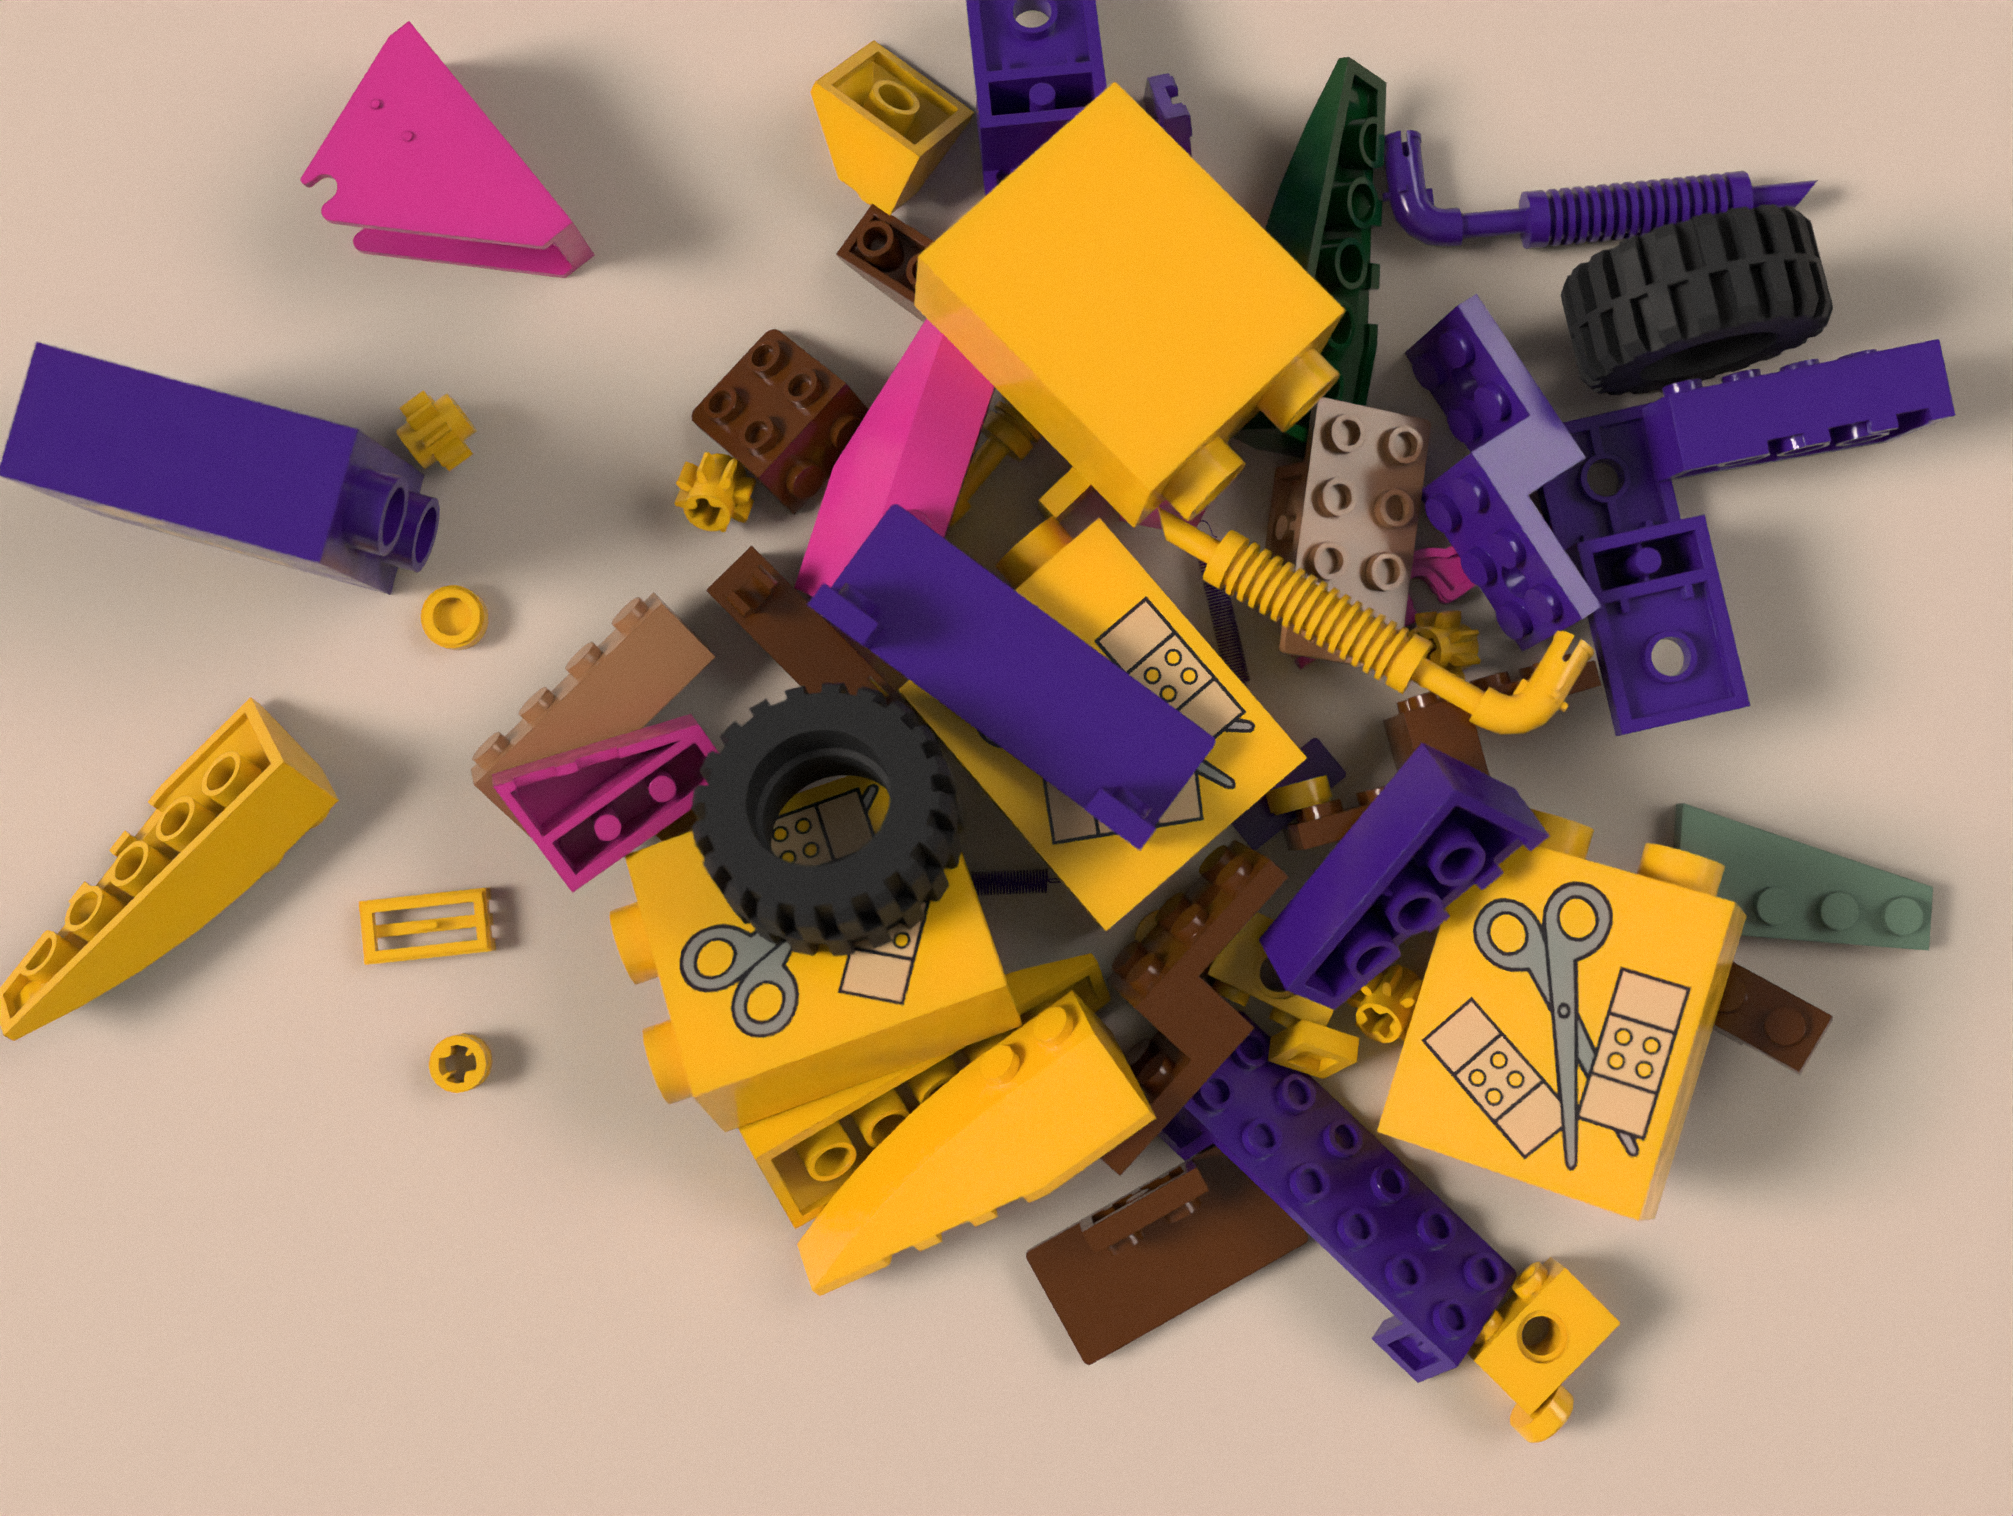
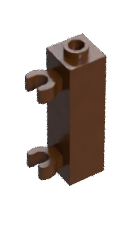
M752 545L706 589L732 618L800 686L805 685L809 694L820 693L823 683H845L850 695H856L858 688L865 686L882 692L888 706L891 702L900 701L916 715L915 710L817 611L807 605L808 602Z

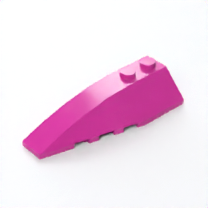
M927 318L833 466L794 586L797 590L814 596L823 583L831 588L893 504L900 505L946 539L996 388Z

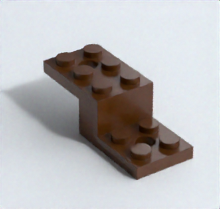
M1571 653L1564 655L1562 660L1567 662L1571 657ZM1595 660L1586 663L1567 696L1602 686ZM1540 662L1518 669L1521 679L1529 681ZM1504 671L1472 680L1469 683L1485 692L1488 687H1491L1502 694L1512 695L1520 681L1511 683L1509 672ZM1427 692L1398 702L1396 705L1399 714L1383 720L1397 772L1423 742L1490 776L1476 725L1469 721L1472 715L1438 695ZM1386 785L1356 793L1359 806L1343 810L1341 799H1336L1294 810L1297 823L1282 826L1288 851L1306 850L1341 840Z
M1235 839L1228 847L1221 845L1205 858L1198 870V873L1201 875L1185 894L1177 893L1163 904L1155 917L1157 925L1141 942L1138 940L1132 941L1121 950L1112 963L1111 968L1114 972L1105 980L1159 1030L1151 1039L1144 1038L1140 1040L1125 1057L1156 1119L1101 1157V1160L1119 1176L1123 1174L1254 1029L1242 1015L1199 975L1289 876L1271 859Z

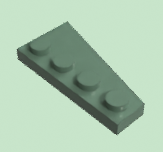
M1684 803L1676 804L1673 848L1705 857L1725 866L1716 897L1736 902L1747 915L1741 936L1929 951L1933 897L1932 886Z

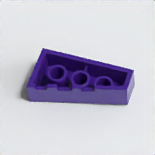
M1939 339L1877 351V349L1863 350L1823 363H1819V359L1799 361L1781 367L1779 372L1761 375L1760 369L1744 370L1722 377L1721 384L1703 387L1701 379L1685 380L1663 387L1664 397L1641 408L1657 483L1887 443L1956 416Z

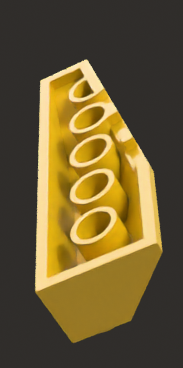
M250 697L160 785L148 801L151 806L156 808L150 818L135 836L124 831L109 851L117 859L96 886H92L84 881L68 901L70 906L66 912L65 925L58 934L54 931L46 930L0 987V1026L3 1036L15 1041L82 1007L148 967L199 931L245 893L264 873L275 869L283 859L284 854L309 829L317 827L324 821L330 809L339 799L323 769L260 703Z
M1092 953L1005 974L1023 1025L1071 990L1094 1013L1111 1000L1099 964ZM1018 1028L739 1127L738 1129L795 1230L818 1217L833 1195L869 1154L920 1104L968 1064Z
M1073 990L968 1064L920 1104L869 1154L833 1195L797 1243L813 1292L818 1296H822L887 1267L891 1263L893 1254L911 1246L915 1247L918 1251H923L941 1243L942 1232L967 1221L977 1227L997 1218L998 1207L1023 1197L1030 1203L1050 1194L1156 1119L1112 1031Z

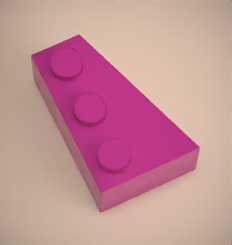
M688 714L492 774L494 789L573 893L691 810L694 789L698 785H708L700 769L709 752H719L692 714Z

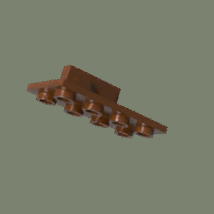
M1213 1145L1028 1249L1026 1259L1083 1362L1091 1365L1304 1245L1308 1241V1235L1297 1222L1216 1145Z

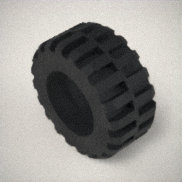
M1761 205L1751 209L1744 206L1731 208L1726 212L1717 214L1710 212L1694 216L1691 220L1677 224L1669 223L1654 228V231L1641 236L1635 235L1619 242V245L1614 248L1604 249L1594 254L1589 262L1580 263L1572 270L1571 275L1567 276L1560 295L1581 380L1594 392L1599 394L1607 392L1609 395H1622L1626 392H1631L1632 394L1647 393L1654 389H1660L1667 385L1690 379H1701L1704 381L1715 378V376L1723 373L1735 372L1750 367L1751 364L1762 360L1767 361L1781 355L1783 351L1799 347L1806 343L1808 338L1819 335L1824 327H1827L1833 310L1812 224L1802 213L1786 205L1778 208L1776 205Z
M823 683L821 692L812 694L808 693L805 685L785 690L786 700L770 706L768 700L764 699L751 707L749 710L753 718L742 727L736 721L732 722L720 735L725 745L721 753L719 754L714 751L708 753L700 769L708 785H698L694 789L691 807L699 819L692 826L695 846L704 858L702 864L732 910L744 924L751 923L760 937L774 945L781 944L786 939L794 952L811 956L818 953L819 944H827L834 957L853 955L855 953L854 943L866 939L870 941L873 949L892 941L888 931L901 922L911 930L925 918L920 905L928 897L934 902H939L947 890L949 882L944 873V868L952 870L958 867L962 846L957 836L964 830L963 811L957 797L958 791L938 741L928 726H920L915 713L900 701L891 702L888 706L882 692L865 686L858 688L856 695H850L845 683ZM851 775L872 780L885 787L890 796L889 807L880 829L863 848L853 855L826 865L806 866L787 862L773 853L771 839L776 820L786 803L806 786L832 776Z

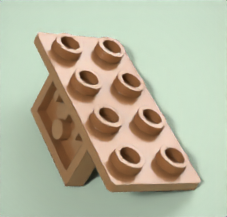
M1322 397L1311 408L1304 461L1276 467L1265 544V548L1272 552L1271 559L1278 555L1284 559L1283 566L1288 561L1295 565L1293 572H1296L1299 568L1305 570L1306 579L1311 574L1318 578L1316 585H1319L1322 581L1328 583L1327 591L1329 592L1334 587L1339 589V598L1347 594L1352 597L1350 604L1353 605L1357 600L1363 603L1362 611H1365L1368 607L1374 609V618H1377L1380 613L1386 616L1385 624L1388 625L1391 620L1398 623L1397 631H1400L1405 623L1431 430L1430 421L1424 418ZM1292 624L1288 629L1282 626L1279 650L1282 653L1351 665V657L1346 661L1339 658L1341 651L1338 650L1333 655L1327 651L1328 644L1323 648L1316 645L1318 638L1315 637L1311 642L1305 639L1306 631L1298 635L1293 632L1295 625Z

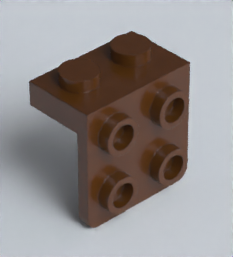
M771 329L751 347L696 406L691 418L706 435L733 458L737 459L784 507L795 515L831 476L833 466L869 409L847 383L781 331Z

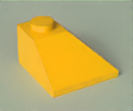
M875 40L816 80L810 91L838 179L855 190L864 202L869 205L873 203L889 216L918 193L966 128L974 114V111Z

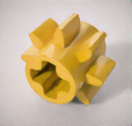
M422 390L399 407L407 418L405 419L407 422L399 427L396 433L424 469L438 461L442 467H446L450 472L473 455V452L466 444V439L476 433L477 430L448 393L434 401L430 395L428 396Z
M705 452L699 467L690 462L684 463L676 481V485L680 490L674 504L676 507L683 508L688 521L697 528L705 531L726 532L731 518L742 523L747 521L754 503L751 494L756 480L755 478L747 477L743 465L737 459L726 454H710Z
M1459 610L1439 612V614L1436 611L1423 612L1415 615L1417 628L1409 631L1408 637L1411 638L1416 633L1432 642L1433 645L1426 658L1465 680L1463 670L1481 662V659L1478 657V629L1472 630L1469 626L1460 623L1461 611Z
M1396 964L1395 966L1387 967L1347 999L1348 1004L1358 1008L1355 1025L1367 1037L1383 1044L1393 1042L1399 1037L1405 1041L1423 980L1413 971Z

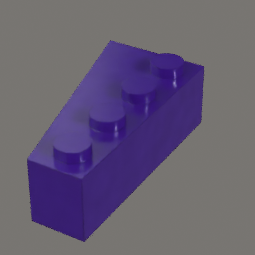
M1422 742L1263 933L1259 941L1287 991L1335 1010L1401 956L1397 946L1413 934H1418L1425 930L1432 932L1450 917L1445 909L1450 903L1474 884L1481 890H1484L1504 873L1499 866L1502 861L1522 845L1531 852L1547 839L1549 834L1515 788Z

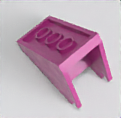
M410 21L387 38L300 178V181L307 188H311L324 178H332L336 181L337 191L331 199L324 203L321 208V214L332 224L362 227L363 229L354 236L353 245L363 254L567 278L594 256L593 251L573 221Z

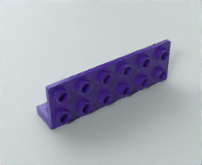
M898 504L890 506L831 588L823 583L807 604L1083 807L1084 810L1138 850L1142 849L1156 830L1154 826L1215 745V738Z
M1239 1011L1238 1013L1254 1029L1162 1129L1158 1136L1184 1161L1210 1144L1216 1145L1378 1299L1394 1316L1385 1319L1371 1339L1417 1383L1458 1367L1482 1331V1327L1516 1279V1270L1309 1074L1269 1062L1270 1037L1244 1012Z

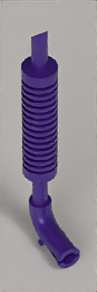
M1407 130V141L1405 142L1401 141V131L1385 135L1384 161L1388 192L1383 193L1382 196L1383 202H1390L1395 220L1410 237L1426 245L1454 247L1461 246L1463 239L1520 234L1523 247L1525 249L1545 248L1547 245L1556 247L1560 243L1566 246L1571 245L1573 242L1577 245L1583 244L1585 241L1587 243H1595L1598 240L1600 242H1607L1610 239L1619 241L1623 238L1628 239L1635 235L1641 236L1654 231V228L1669 223L1677 224L1691 220L1694 216L1710 212L1712 214L1722 213L1737 207L1747 206L1751 209L1761 205H1776L1778 208L1786 205L1795 208L1818 180L1752 186L1748 173L1745 171H1735L1723 174L1714 173L1709 176L1706 174L1697 177L1694 175L1686 176L1684 179L1682 177H1674L1673 179L1662 178L1659 181L1656 179H1651L1647 182L1640 180L1634 182V184L1630 181L1624 182L1621 185L1619 183H1611L1609 186L1599 184L1596 187L1594 185H1587L1584 189L1581 186H1577L1571 190L1568 187L1561 188L1559 191L1556 189H1549L1546 192L1544 190H1534L1521 193L1519 207L1515 209L1461 214L1459 208L1444 209L1434 206L1432 188L1426 189L1420 145L1422 142L1421 133Z

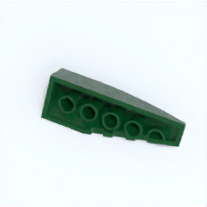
M1344 57L1338 59L1305 125L1279 186L1264 230L1345 309L1344 314L1320 354L1340 374L1338 380L1323 397L1366 406L1378 342V324H1368L1369 290H1377L1380 285V264L1370 263L1371 228L1382 226V200H1378V194L1373 184V170L1384 165L1387 82L1352 58ZM1311 409L1297 423L1283 433L1260 411L1232 438L1258 450L1305 458Z

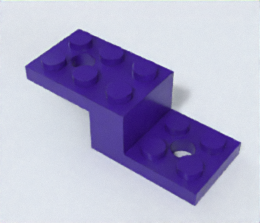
M965 0L975 83L977 128L985 196L1107 89L1096 0ZM1026 11H1039L1049 18L1045 24L1034 28L1022 26L1015 19Z
M1475 294L1457 305L1405 352V355L1412 364V370L1421 386L1430 391L1446 415L1451 432L1470 451V454L1424 487L1421 500L1425 504L1426 514L1430 522L1436 529L1445 534L1461 558V566L1465 575L1472 583L1480 587L1496 611L1497 622L1503 632L1511 639H1514L1523 652L1551 637L1557 631H1562L1582 620L1601 607V604L1529 497L1586 457L1479 296Z
M1651 403L1563 422L1586 458L1537 490L1544 520L1601 604V607L1589 614L1587 618L1616 736L1751 706L1705 514L1681 519L1672 480L1656 482L1641 408ZM1604 463L1615 470L1618 476V488L1612 496H1601L1590 489L1587 482V473L1592 464ZM1661 639L1675 642L1682 650L1684 657L1683 665L1674 676L1660 673L1653 665L1652 650Z

